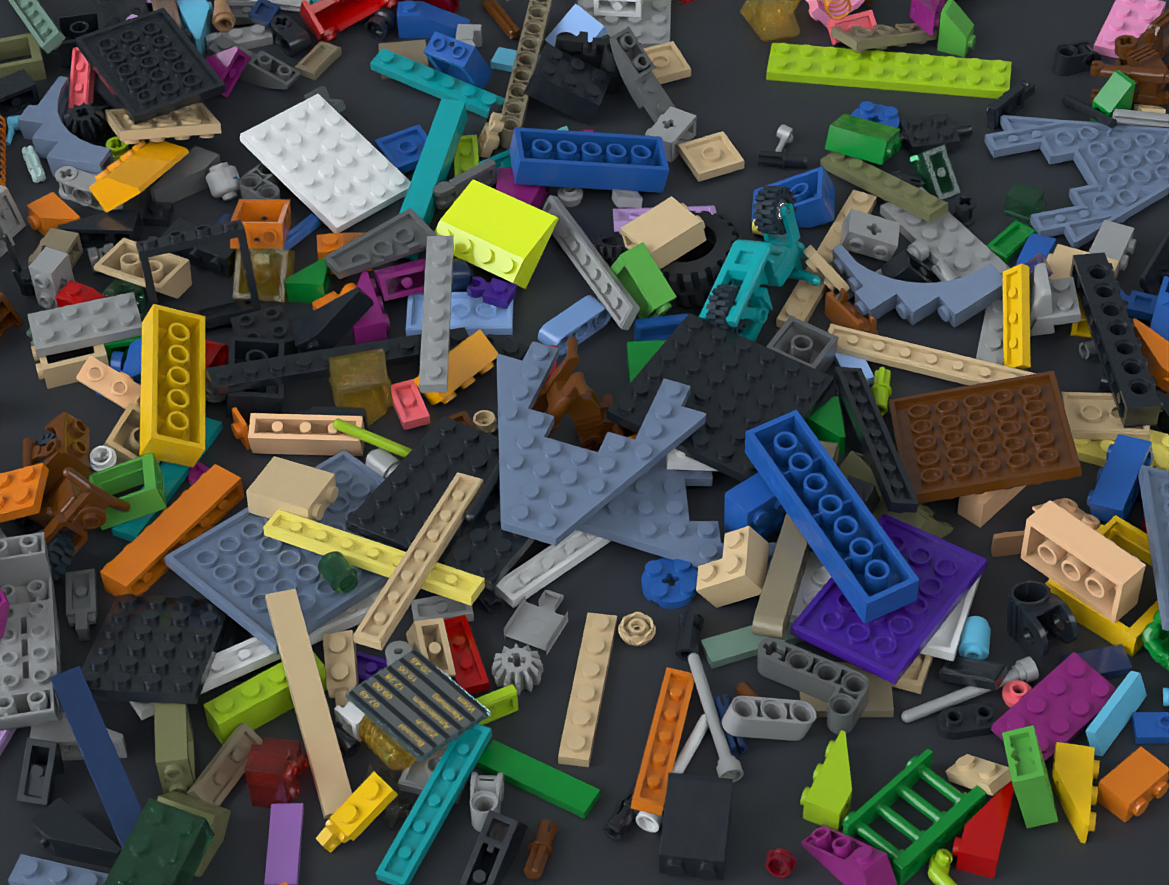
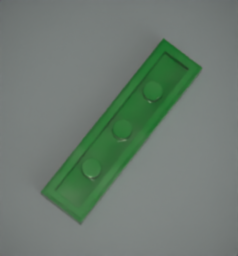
M495 740L490 743L477 762V768L496 776L499 772L504 773V781L583 819L586 818L601 796L600 789Z

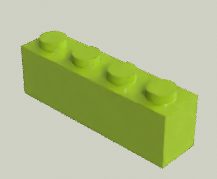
M313 652L323 690L325 691L327 690L326 669ZM282 662L204 704L208 727L222 745L239 724L245 722L252 730H255L294 708Z

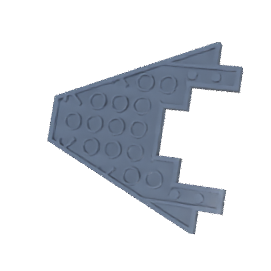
M1002 115L1000 117V125L1004 131L985 135V144L993 158L1041 149L1049 164L1071 160L1075 162L1088 185L1069 190V198L1074 206L1031 214L1030 223L1034 230L1037 231V235L1051 237L1064 234L1070 246L1075 249L1096 238L1104 220L1122 223L1169 194V128L1116 124L1114 128H1109L1102 123Z

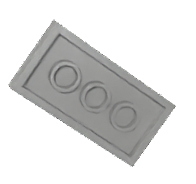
M134 292L27 314L37 358L142 335V322Z

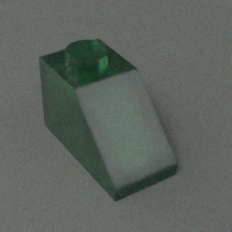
M944 145L910 157L915 174L922 176L921 185L931 195L943 200L961 193Z

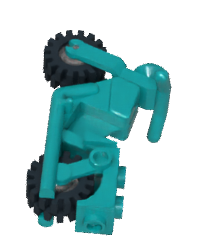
M768 185L758 191L760 196L756 195L754 199L757 201V204H753V209H756V211L752 214L753 218H756L754 224L758 226L757 230L763 233L765 242L739 239L732 244L699 315L700 318L709 321L711 324L720 326L754 342L767 320L769 310H773L767 288L759 287L760 285L781 287L787 278L803 280L813 286L821 284L819 276L802 268L801 259L806 257L803 252L805 246L798 241L800 234L796 216L794 215V212H797V207H794L796 198H793L794 193L790 191V188Z

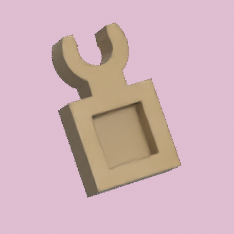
M493 112L489 123L486 122L477 139L480 157L490 158L493 150L498 148L500 141L498 134L504 127V122H501L503 114Z

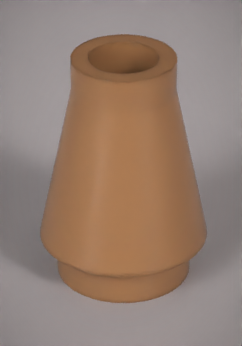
M215 0L212 24L218 31L227 32L234 27L236 22L235 16L227 0Z

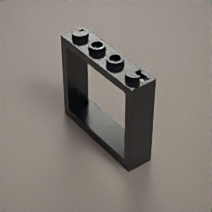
M226 219L221 224L213 226L199 225L194 230L186 232L181 230L172 231L168 236L159 238L150 236L148 237L149 240L136 243L151 309L153 304L159 305L149 257L237 238L250 299L189 313L205 316V329L230 324L232 317L261 310L246 232L241 219L230 222Z

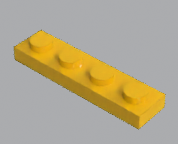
M1019 264L1003 271V366L1020 370L1031 367L1029 266Z

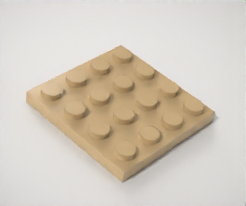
M194 103L191 106L177 109L134 125L123 109L105 110L106 121L120 141H124L126 144H136L141 139H149L151 142H162L167 137H174L175 140H187L192 135H199L200 138H212L214 134L221 133V123L203 103Z

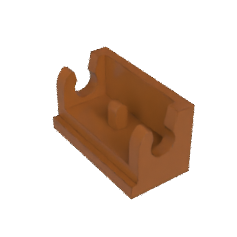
M841 288L838 299H836L833 291L826 293L825 316L835 325L878 335L876 330L877 320L872 315L869 317V321L848 302V292L844 288Z

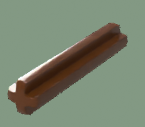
M482 0L481 4L511 40L521 36V29L496 0Z

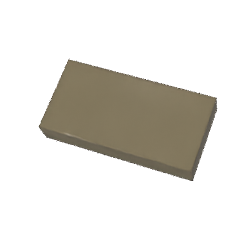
M320 41L295 66V69L301 72V76L316 80L342 54L341 47Z

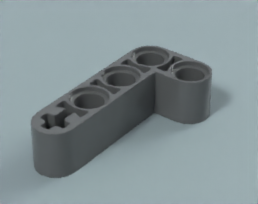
M263 163L247 172L239 180L242 199H281L280 191L286 187Z
M766 638L759 643L757 669L761 675L827 702V727L830 731L839 734L842 730L847 734L854 728L868 702L869 680L866 675L776 638Z

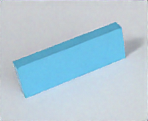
M1130 671L1086 729L1085 732L1090 747H1095L1094 755L1103 756L1132 717V713L1136 712L1147 697L1139 672Z

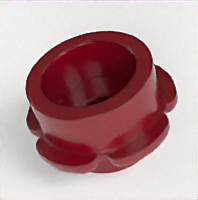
M777 848L767 852L766 869L774 877L785 878L796 868L797 861L789 850Z

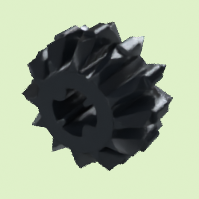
M83 102L79 106L74 104V108L67 109L66 115L63 116V123L67 130L79 139H84L85 142L90 138L96 140V135H103V130L106 128L104 113L101 107L95 106L94 103L86 105Z

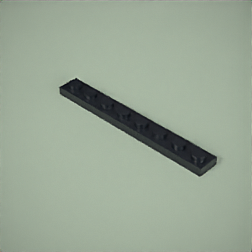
M835 367L833 373L834 380L888 512L916 513L919 506L918 499L862 368Z

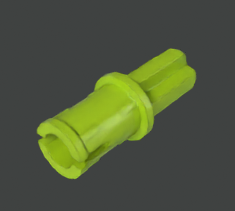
M880 367L879 370L875 371L874 384L870 388L882 416L888 412V398L892 395L890 387L891 371L885 369V367Z

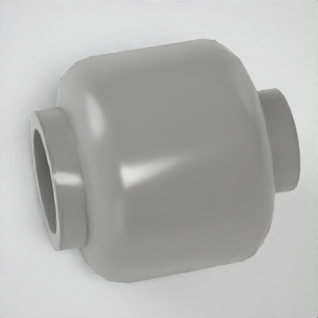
M224 162L209 168L210 172L206 175V181L214 198L222 197L223 201L236 198V192L240 190V177L236 167Z

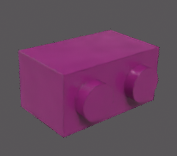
M420 259L374 270L379 296L384 301L424 292L426 260Z

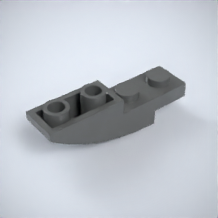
M627 27L609 39L614 59L639 109L644 106L654 123H656L661 114H664L670 106L674 108L675 106L652 72L656 68L630 27Z
M223 35L208 47L207 55L209 56L234 46L250 55L251 57L238 79L257 86L271 89H288L301 76L300 71L261 50L258 54H255Z

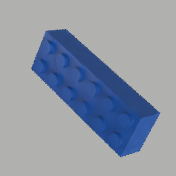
M514 127L509 149L514 183L520 185L663 193L669 173L663 140L659 136Z

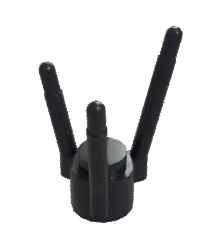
M4 234L3 239L15 269H12V273L19 285L21 294L25 296L36 295L30 270H22L7 234ZM43 245V246L41 247V252H42V251L44 250V248L46 247L45 245Z

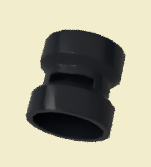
M380 8L374 14V17L366 22V32L375 40H383L389 31L397 25V18L389 9Z

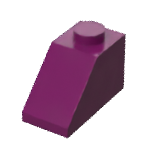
M236 46L205 59L225 83L226 92L220 95L228 98L251 57Z

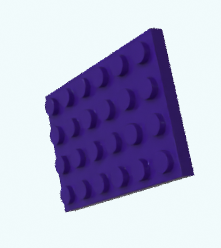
M883 514L877 522L920 580L917 600L864 624L831 577L790 626V634L896 685L987 568V559L887 514Z

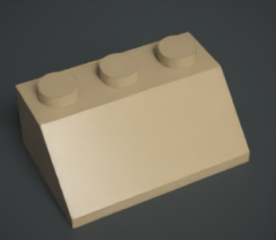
M126 238L121 239L94 265V270L146 288L136 248L137 242ZM171 253L148 258L156 292L178 299L192 285L189 259Z

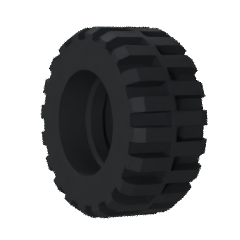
M690 211L695 216L698 215L702 218L705 224L704 233L706 241L660 269L676 295V298L671 302L672 306L678 307L682 305L684 308H692V305L704 306L732 244L740 239L733 223L726 218L724 219L719 214L714 213L711 215L709 211H701V213ZM704 256L695 261L682 262L691 257Z

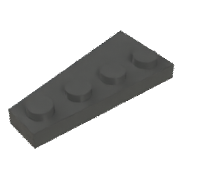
M409 208L324 256V260L331 271L341 279L424 251L427 247V236H437V234Z

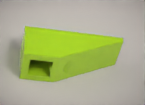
M842 730L836 741L831 740L825 752L826 760L823 764L818 763L813 774L814 782L811 788L807 786L804 789L800 804L804 805L803 819L821 826L826 825L837 831L840 830L850 810L852 796L846 732Z

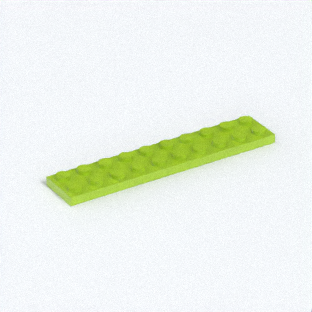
M772 43L766 80L998 99L1004 92L1010 89L1011 62L953 56H933L929 54H908L904 52H883L880 50L855 52L852 49L831 46L820 47Z

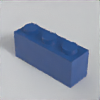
M1118 434L1115 443L1109 445L1106 455L1107 462L1104 467L1101 466L1099 468L1095 490L1091 489L1087 497V506H1090L1091 515L1104 522H1109L1115 515L1126 522L1128 521L1140 492L1139 470L1142 465L1150 467L1154 458L1151 441Z

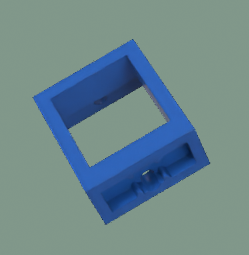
M434 32L424 50L425 55L437 71L483 90L493 74L475 46L441 33Z

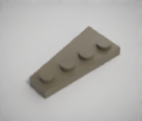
M916 23L895 24V29L886 25H874L873 30L862 28L861 26H851L849 31L841 30L840 26L831 27V36L851 47L855 52H866L867 49L871 48L883 50L887 46L892 45L904 47L907 46V43L925 44L928 40L937 39L938 32L935 29L933 36L928 35Z

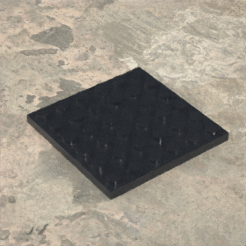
M689 313L607 410L606 419L638 433L663 379L691 386L690 395L684 407L706 413V422L675 449L685 453L687 457L743 482L758 473L745 453L746 431L794 410H797L804 421H806L833 386L834 377Z
M443 416L346 521L347 530L378 543L407 552L457 472L484 479V483L486 482L499 461V437ZM500 481L474 522H467L464 518L437 561L452 568L485 578V588L491 591L535 541V539L501 529Z

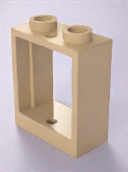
M104 344L92 346L94 350L92 354L48 364L46 356L37 358L35 346H31L34 361H40V363L35 364L39 380L45 379L47 389L79 382L76 380V377L89 356L109 366Z

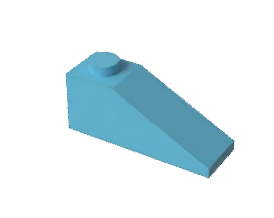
M176 0L180 22L184 30L193 34L192 43L201 55L204 56L207 46L205 36L210 34L212 28L211 15L214 12L212 3L206 0Z

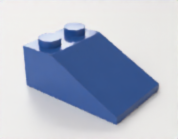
M823 166L769 185L788 187L791 189L790 191H793V198H796L794 207H797V212H794V215L796 216L798 227L812 228L818 225H825L834 220L836 188ZM763 187L754 190L753 204H757V201L754 199L756 195L760 196L758 191L763 189ZM752 205V213H755L756 209H753ZM752 214V217H751V222H753V220L756 219V218H753V214Z

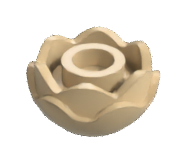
M634 612L623 617L621 624L618 625V631L622 640L627 644L643 646L653 639L656 626L648 615Z

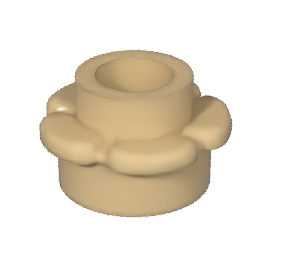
M481 410L474 414L472 422L477 429L489 434L497 430L498 424L496 423L498 420L493 412Z

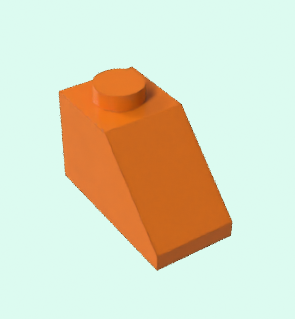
M54 192L27 205L29 212L27 220L34 230L37 229L44 236H46L50 228L57 229L58 225L80 219V216Z

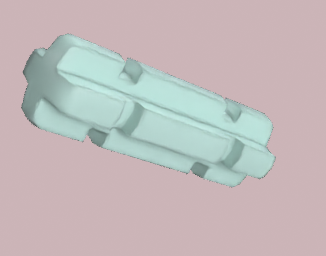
M31 145L23 147V158L26 161L25 163L33 182H44L46 179L45 172L35 148Z

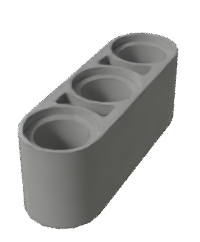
M737 696L733 699L723 716L722 726L727 733L738 737L799 741L805 737L816 719V711L811 704L801 700Z

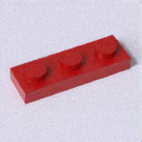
M466 615L444 620L456 673L453 676L456 685L468 695L490 690L489 680Z

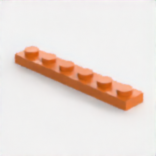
M666 667L632 798L631 809L662 816L666 799L668 774L673 772L695 682L690 672Z

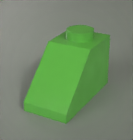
M948 0L941 11L937 51L965 57L968 50L974 48L976 42V35H973L974 24L954 0Z

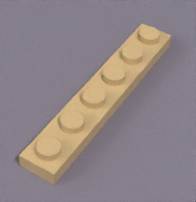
M587 614L558 754V764L589 767L617 627V616Z

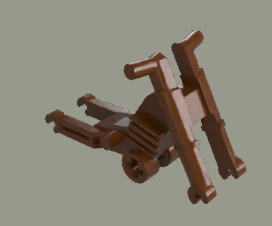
M1169 9L1153 20L1145 32L1138 38L1132 35L1117 37L1115 39V54L1119 58L1115 60V65H1104L1102 61L1098 60L1092 61L1090 75L1093 77H1111L1115 71L1119 70L1136 82L1135 85H1138V92H1134L1132 104L1158 106L1169 104V92L1162 91L1166 84L1169 83V69L1161 60V58L1169 53V35L1164 38V30L1169 27ZM1101 89L1092 90L1091 104H1093V100Z
M569 338L567 340V356L561 365L556 367L532 407V410L542 413L548 410L547 414L554 416L555 424L547 438L558 428L559 422L565 413L573 419L581 448L594 452L599 451L608 432L625 437L638 434L606 419L607 410L615 402L613 394L604 395V403L599 402L594 389H591L585 382L584 373L576 372L572 374L580 359L578 356V340L576 338Z

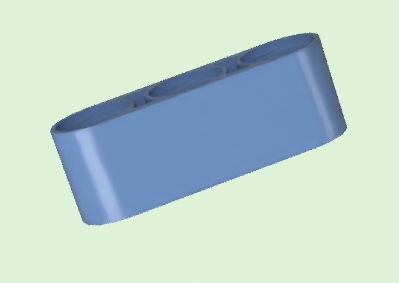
M592 295L585 296L545 323L538 333V340L545 345H557L559 355L567 353V340L569 338H576L578 344H580L607 325L611 315L599 300Z

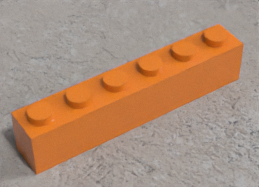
M216 464L203 473L199 480L188 490H185L152 524L146 526L136 539L127 544L121 553L104 566L100 574L105 591L115 597L124 594L141 596L170 569L165 563L166 555L210 530L245 497L241 478Z

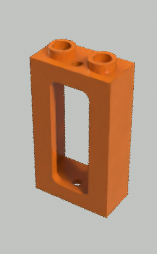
M239 199L231 221L241 219L245 228L249 249L284 248L291 226L290 200ZM237 238L230 239L231 249H240Z

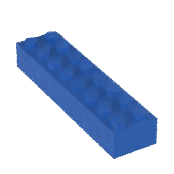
M797 410L746 431V455L864 624L917 600L919 578Z

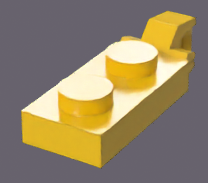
M373 772L332 814L325 823V828L316 837V840L330 853L341 842L346 843L350 839L354 841L398 794Z

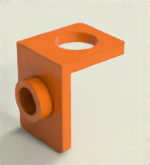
M235 407L232 408L234 423L231 424V429L235 438L240 439L248 451L251 449L248 440L249 425L247 426L245 420Z

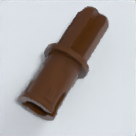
M549 819L539 821L534 840L528 845L529 855L523 869V873L526 874L528 879H539L542 876L547 858L552 856L553 849L551 846L559 827L553 821L551 828L548 829L551 821Z

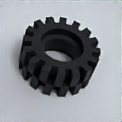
M603 234L591 240V243L609 267L614 264L622 253L628 251L622 234H617V236L613 234L606 236Z

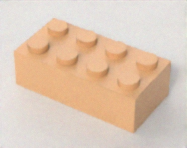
M1050 500L1027 518L1021 559L1113 623H1116L1138 603L1146 565L1137 557L1132 556L1117 546L1112 540L1105 538L1088 524L1083 523L1068 513L1066 509L1059 507Z

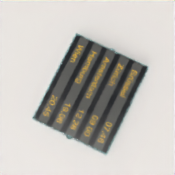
M416 649L346 692V698L420 763L490 716V711Z

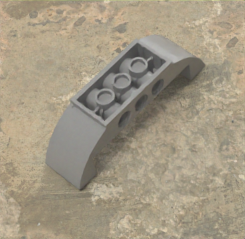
M44 532L0 539V586L10 604L4 637L0 639V731L58 722L62 720L63 712L50 682V677L62 673L59 621Z

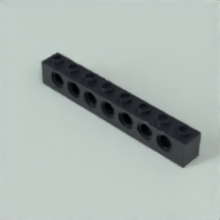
M1105 252L1073 255L1070 276L1074 279L1076 293L1123 427L1157 425L1159 413L1163 412V400L1156 393L1155 378L1149 374L1148 359L1142 355L1141 340L1135 336L1134 322L1132 318L1128 317L1127 303L1125 299L1122 300L1120 284L1119 281L1114 279L1113 265L1108 263Z

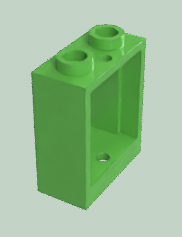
M642 242L622 253L611 266V270L640 307L637 313L639 318L664 316L665 312L672 308L671 302L676 298V295L648 249Z
M153 453L100 470L89 476L91 483L111 495L145 484V489L120 497V499L130 503L131 507L128 512L124 513L111 507H107L104 510L107 519L100 526L102 530L167 508L163 471Z
M1034 725L1002 732L1012 784L1026 827L1031 828L1059 822L1048 771Z

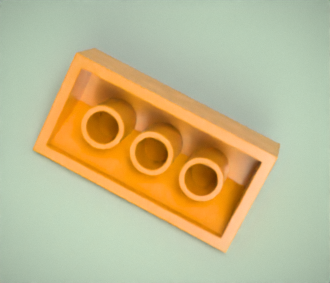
M143 139L131 147L132 149L121 155L120 159L107 166V169L94 177L96 182L88 188L107 213L150 186L189 153L187 148L166 141H149L146 143Z

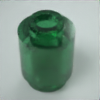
M333 551L321 558L318 564V571L334 591L347 594L355 589L358 584L357 571L341 552Z

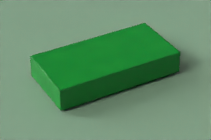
M1015 220L986 246L1007 264L1022 251L1030 234H1037V231Z

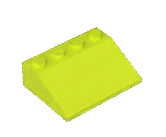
M472 180L440 219L435 233L437 236L454 237L455 257L461 258L470 264L526 289L559 218L476 180Z

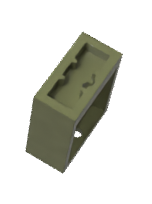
M32 33L0 38V60L32 55L30 59L0 64V78L24 69L33 81L47 79L40 45Z
M154 703L155 756L163 793L178 791L189 795L187 792L196 781L194 733L187 704Z

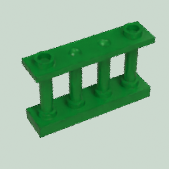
M930 749L924 751L920 756L912 757L901 773L858 811L850 812L842 823L843 834L852 838L860 835L876 849L887 853L888 858L891 860L892 871L897 885H903L930 861L932 855L936 854L937 850L943 849L964 829L965 825L985 806L987 792L978 785L969 793H961L931 770L933 752ZM922 778L951 800L954 806L948 812H941L913 791L911 787ZM901 797L934 823L927 831H920L891 809L890 806ZM881 816L913 842L906 850H898L870 828L869 825Z

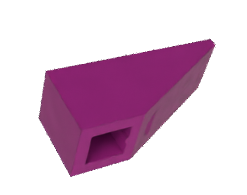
M911 0L909 17L928 35L933 36L935 28L940 27L941 11L946 4V0Z
M367 270L361 273L357 287L362 289L373 300L374 305L350 329L355 344L386 340V330L390 329L387 313L382 314L384 311L381 296L376 297V294H378L375 279H370Z
M823 825L801 841V845L844 885H897L887 853L835 829Z

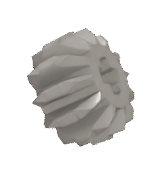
M515 643L512 649L504 646L502 653H495L494 663L491 667L492 675H494L497 687H506L513 684L517 694L520 695L523 689L531 692L533 685L540 684L543 663H541L538 651H531L529 645L519 648L517 643Z

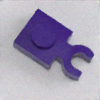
M473 277V286L468 285L467 291L468 296L472 298L482 297L483 303L507 309L517 293V284L494 278L488 283L481 277Z

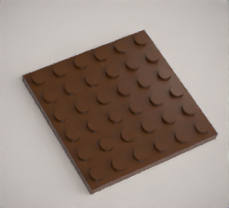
M1054 371L888 400L898 455L919 504L1082 476L1080 461Z

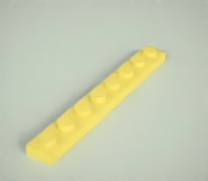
M280 509L263 526L265 536L390 578L406 553L405 551ZM437 562L420 589L471 606L485 588V578Z

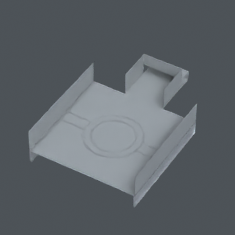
M545 590L539 599V607L527 603L526 597H524L504 627V639L506 637L513 638L545 650L547 655L568 622V611L565 616L555 613L564 599V595L551 590Z

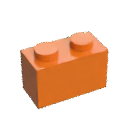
M1139 747L1099 781L1097 801L1126 823L1134 815L1140 816L1153 798L1159 799L1166 793L1169 788V767L1143 747Z

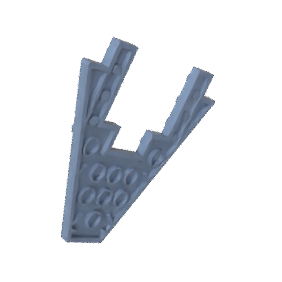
M533 341L523 361L498 354L497 392L501 529L557 546L705 424L706 413L684 407L690 395L691 386L663 379L636 438L632 439L608 432L599 451L594 452L547 438L555 424L554 416L532 410L559 357V348Z
M666 456L576 529L664 558L691 562V566L696 568L723 558L724 543H721L718 521H689L686 486H712V471L667 469ZM769 543L767 573L777 543Z

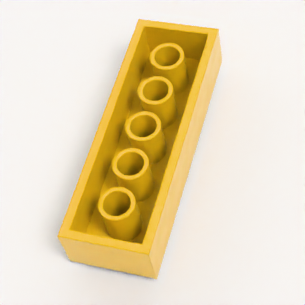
M153 304L142 322L140 456L153 453L156 460L193 468L205 451V316Z

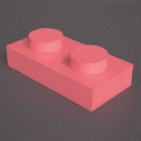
M872 10L849 15L842 19L829 20L826 23L833 46L842 42L831 36V27L840 26L843 31L851 30V26H861L862 28L873 30L874 25H877Z
M413 379L388 386V394L404 430L430 424V415Z

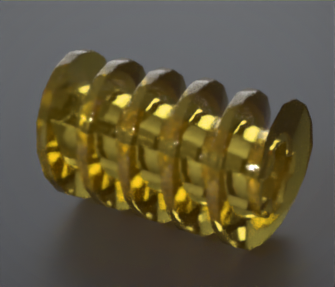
M367 714L363 716L358 728L359 737L388 768L404 770L417 761L418 758Z

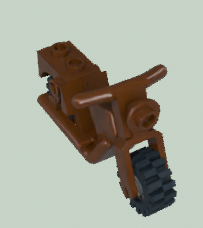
M66 412L61 413L45 425V429L53 434L48 433L46 437L44 435L41 436L40 442L32 438H25L23 440L22 468L44 463L49 469L40 512L26 517L45 528L40 530L39 533L44 532L52 579L56 581L60 578V573L64 574L66 572V565L70 566L71 559L88 540L87 530L98 528L106 522L107 516L104 510L107 507L124 513L128 512L131 507L127 501L109 494L87 480L92 474V471L89 470L90 429L82 420L76 419ZM71 529L77 534L70 539L63 535L62 532Z

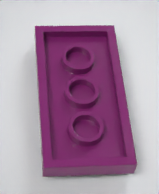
M1073 652L992 725L991 731L1003 740L1002 732L1034 725L1046 764L1054 757L1056 742L1069 743L1095 719L1117 688Z

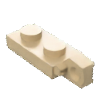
M353 630L323 634L327 691L330 698H335L336 707L339 705L344 708L350 700L348 697L351 695L348 692L359 686Z

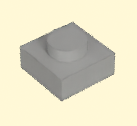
M613 189L611 199L619 209L642 207L643 198L638 191Z

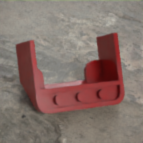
M302 0L300 15L319 42L325 41L329 43L338 37L337 33L376 13L380 8L391 9L398 5V0H319L312 5H309L307 0Z

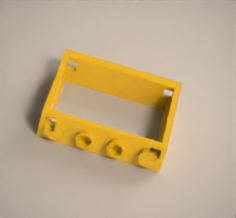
M1116 515L1105 526L1102 524L1099 526L1096 532L1152 566L1148 535ZM1050 578L1045 583L1051 588V593L1060 597L1068 605L1076 622L1113 645L1122 644L1126 653L1130 656H1133L1144 645L1142 641L1143 631L1146 625L1153 621L1154 614L1159 610L1157 600L1129 628L1119 621L1113 623Z

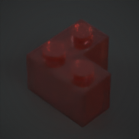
M264 737L262 745L252 744L245 766L252 806L271 809V804H289L292 802V798L296 799L298 797V777L300 773L305 772L307 763L306 755L302 754L300 741Z

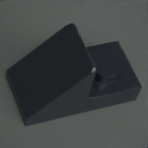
M27 738L17 801L41 805L51 804L56 774L64 773L59 742Z

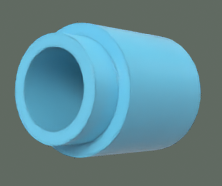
M979 616L967 618L958 648L960 656L980 660L988 657L991 628L986 619Z

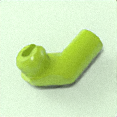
M947 849L937 850L936 854L932 855L930 859L928 876L935 885H957L948 875L953 856Z

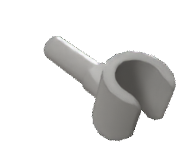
M784 124L779 127L776 136L780 139V142L775 150L776 152H782L787 142L791 143L793 141V135L791 134L793 129Z

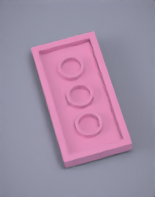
M1116 0L1094 44L1093 51H1097L1101 55L1119 58L1115 54V39L1121 35H1132L1136 38L1141 36L1148 28V25L1164 12L1166 2L1160 0Z

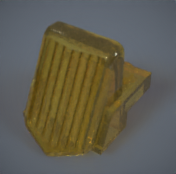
M746 0L740 10V13L763 42L782 41L797 37L800 33L793 12L801 0Z
M382 348L329 358L331 374L329 382L336 407L365 408L368 425H371L387 413L388 407L393 406L391 382L387 377L385 351Z

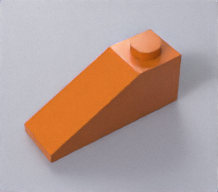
M1134 318V333L1141 340L1143 357L1146 356L1148 359L1149 374L1154 376L1157 387L1169 392V341Z

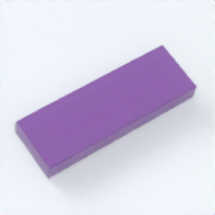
M303 803L271 804L264 885H279L287 882L288 885H298L304 817Z

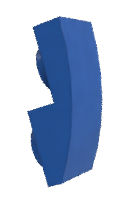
M1031 233L1015 266L1019 264L1029 266L1030 276L1037 264L1046 263L1048 254L1053 253L1057 240Z

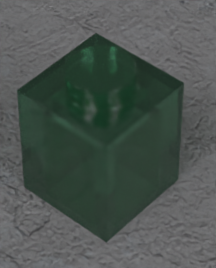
M1016 181L1006 195L1004 215L1031 224V214L1045 211L1046 202L1043 201L1045 190Z

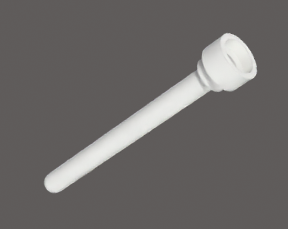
M705 714L701 715L677 757L672 773L683 774L709 728ZM640 811L636 817V822L642 829L648 832H657L663 823L664 811L662 816Z

